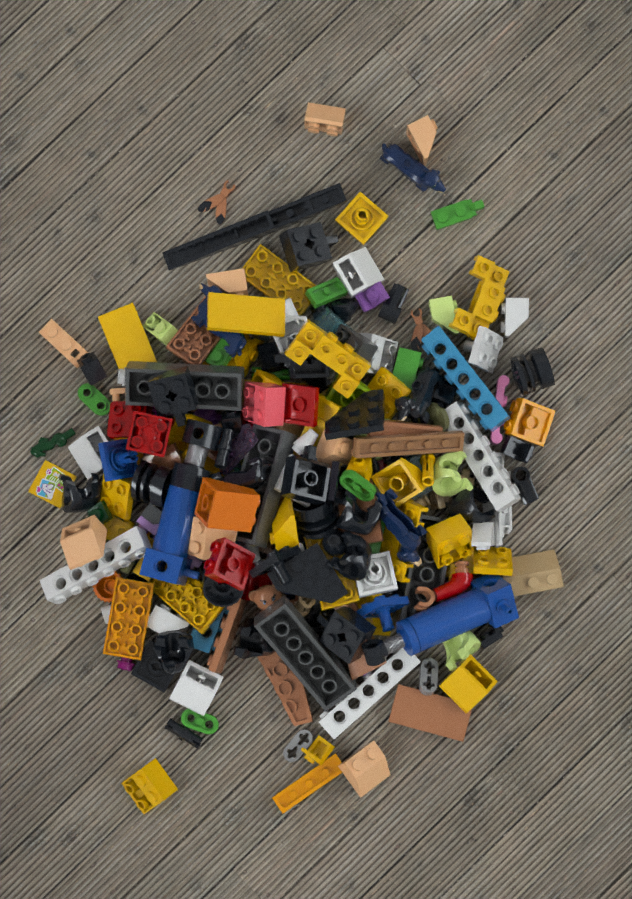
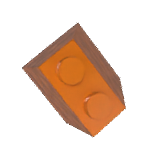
M203 477L194 514L207 528L251 532L252 526H254L256 521V510L260 505V495L252 488Z

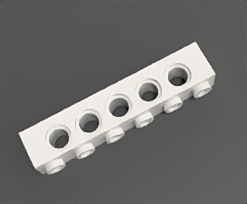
M456 401L445 409L449 417V428L447 430L464 432L463 452L467 456L465 460L495 510L503 512L521 500L518 487L511 483L509 479L510 474L500 465L499 456L495 451L491 450L489 446L490 441L480 432L479 429L481 427L471 417L468 405ZM461 418H463L464 420V426L462 428H460L459 421ZM471 434L474 436L472 444L468 441ZM481 450L484 453V457L482 460L478 458V454ZM490 467H492L494 470V473L491 477L488 474V469ZM500 483H502L504 487L501 493L498 491V485Z
M135 526L105 543L104 555L100 559L72 570L66 565L39 580L47 601L61 604L71 595H77L82 592V589L97 584L98 580L113 575L116 570L128 567L132 561L144 558L146 548L152 549L145 530Z
M400 647L399 650L392 652L393 655L389 659L386 658V664L380 666L374 672L370 671L363 676L364 681L360 685L356 683L357 690L335 704L332 710L321 713L319 715L321 719L318 722L335 739L421 661L415 655L409 656L404 648ZM394 659L402 661L401 669L394 670L392 668V661ZM380 672L388 674V680L384 683H380L377 680V675ZM365 685L373 686L374 692L372 695H364L363 687ZM351 698L359 700V706L355 709L350 708L348 705V701ZM336 711L344 712L345 718L343 721H336L334 719Z

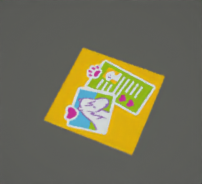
M45 460L28 492L61 508L64 488L63 481L59 480L58 477L60 474L68 475L75 482L77 476Z

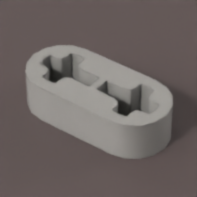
M426 658L420 666L419 690L423 695L430 696L435 693L438 685V663L432 658ZM427 664H431L430 666L432 667L430 674H427ZM427 679H430V686H433L430 690L423 686L426 684Z
M307 729L298 731L285 747L283 752L284 758L289 762L297 761L303 754L301 751L302 747L307 749L312 743V733ZM307 733L309 742L304 741L301 745L297 744L301 739L299 735ZM295 746L299 747L295 752L297 757L292 756L289 758L287 750H292Z

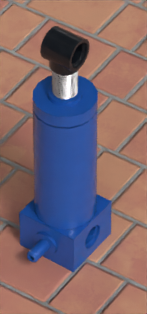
M486 574L472 580L470 584L472 590L396 622L397 635L383 641L370 639L362 644L367 665L377 666L382 664L389 653L399 650L400 647L404 648L409 656H413L486 623H489L494 628H498L518 619L519 615L511 584L499 575Z

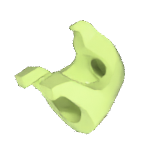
M448 452L435 460L432 489L437 495L454 496L465 489L471 491L474 488L468 478H461L460 473L457 472L463 459L467 458L465 452Z
M471 631L443 642L447 656L446 667L449 671H454L457 668L455 663L467 659L470 654L473 655L481 647V642Z

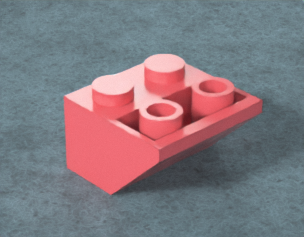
M245 381L242 409L243 420L263 427L283 426L286 387L272 383Z

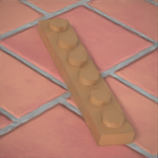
M447 431L354 437L353 457L370 458L463 451L464 432Z

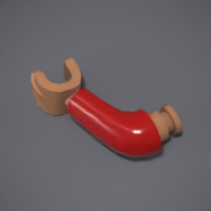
M455 562L457 568L455 573L452 574V578L432 590L428 587H417L415 594H423L427 602L419 601L414 609L421 612L428 609L434 601L438 602L467 590L473 579V574L469 573V568H467L469 562Z

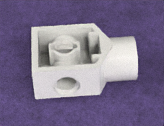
M291 297L285 299L284 337L272 336L279 353H284V349L288 348L287 337H296L301 327L307 321L306 316L298 315Z

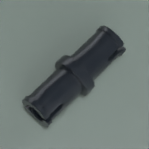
M231 429L222 430L221 441L217 445L218 454L214 466L218 469H227L229 454L232 453L233 449L231 447L232 440L235 434Z
M172 718L169 719L164 728L178 736L179 740L188 742L196 749H198L204 739L190 731V728L182 726Z

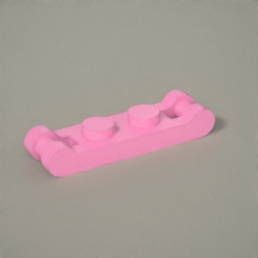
M506 375L500 376L496 384L495 398L502 407H506L507 396L504 395V392L510 382L509 377ZM500 427L490 432V442L493 445H498L503 439L502 434H500Z

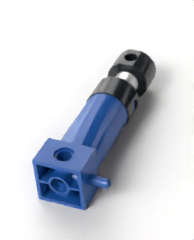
M187 419L182 437V442L189 444L187 455L183 463H174L152 549L146 548L140 575L186 586L188 577L199 579L200 572L190 570L192 559L188 558L187 553L203 477L211 478L212 474L211 471L205 470V460L209 449L217 451V445H219L223 428Z

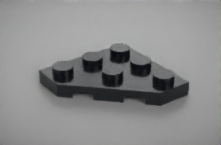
M383 389L362 393L325 422L326 440L384 431L385 394Z
M318 543L285 562L284 566L292 578L288 583L281 585L273 570L267 574L277 591L331 604L348 594L333 567H326L325 564L328 559Z

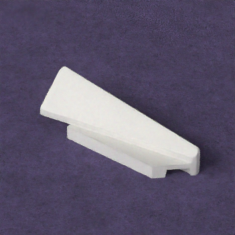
M496 452L500 458L499 463L503 468L505 455ZM479 453L478 458L482 460L484 453ZM492 467L488 469V474L491 477L494 473ZM508 471V473L510 474L509 479L511 481V471ZM502 483L498 485V491L501 493L504 488ZM490 501L482 503L483 512L495 509ZM512 506L503 512L496 511V517L489 521L494 522L495 545L493 546H502L504 535L509 534L512 530Z

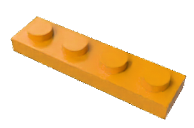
M336 753L326 759L322 766L317 765L272 797L282 814L342 773L338 767L342 762Z

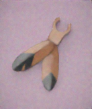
M228 180L225 181L220 194L205 200L198 207L199 212H207L216 207V221L219 225L224 222L226 217V198L236 188L233 185L232 189H227Z
M420 308L418 309L420 310L418 317H415L411 310V316L416 324L411 340V349L413 351L420 349L422 337L431 332L423 324L422 310Z

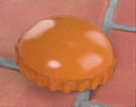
M115 571L113 575L98 580L99 582L93 585V591L97 598L104 602H112L116 577L123 578L121 574Z

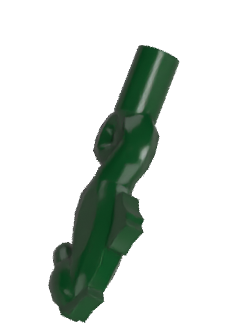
M71 428L64 433H56L51 440L41 437L38 441L39 443L31 448L30 453L36 458L46 457V453L42 451L52 450L56 444L59 447L65 446L67 440L76 433Z

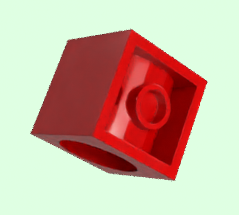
M134 411L126 450L165 458L173 419Z

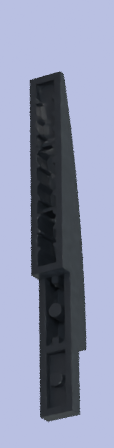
M338 183L162 253L170 271L309 219L315 214L347 202L341 184Z

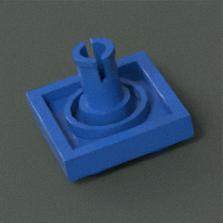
M128 439L98 443L105 482L133 477L138 467V457H136L138 453L126 450Z
M399 594L386 598L385 595L375 597L373 602L361 605L362 608L355 612L365 619L379 618L382 631L387 632L395 629L390 614L410 604L408 596L399 597Z

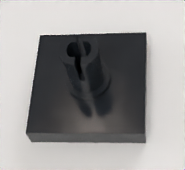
M333 461L326 500L345 506L342 502L347 496L344 494L346 489L341 486L339 480L348 465L339 461Z

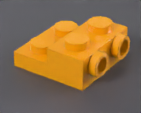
M516 398L510 405V411H512L511 418L504 423V429H506L504 434L544 447L555 410L524 398Z

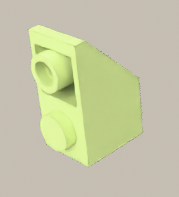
M452 296L429 300L428 304L432 321L453 336H457L459 331L448 327L449 323L454 320V310L458 308L456 300H453Z
M155 312L143 324V328L165 346L178 332L177 328Z

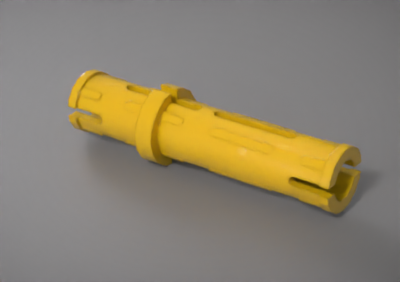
M433 453L422 454L420 457L422 484L426 487L434 484L435 456Z

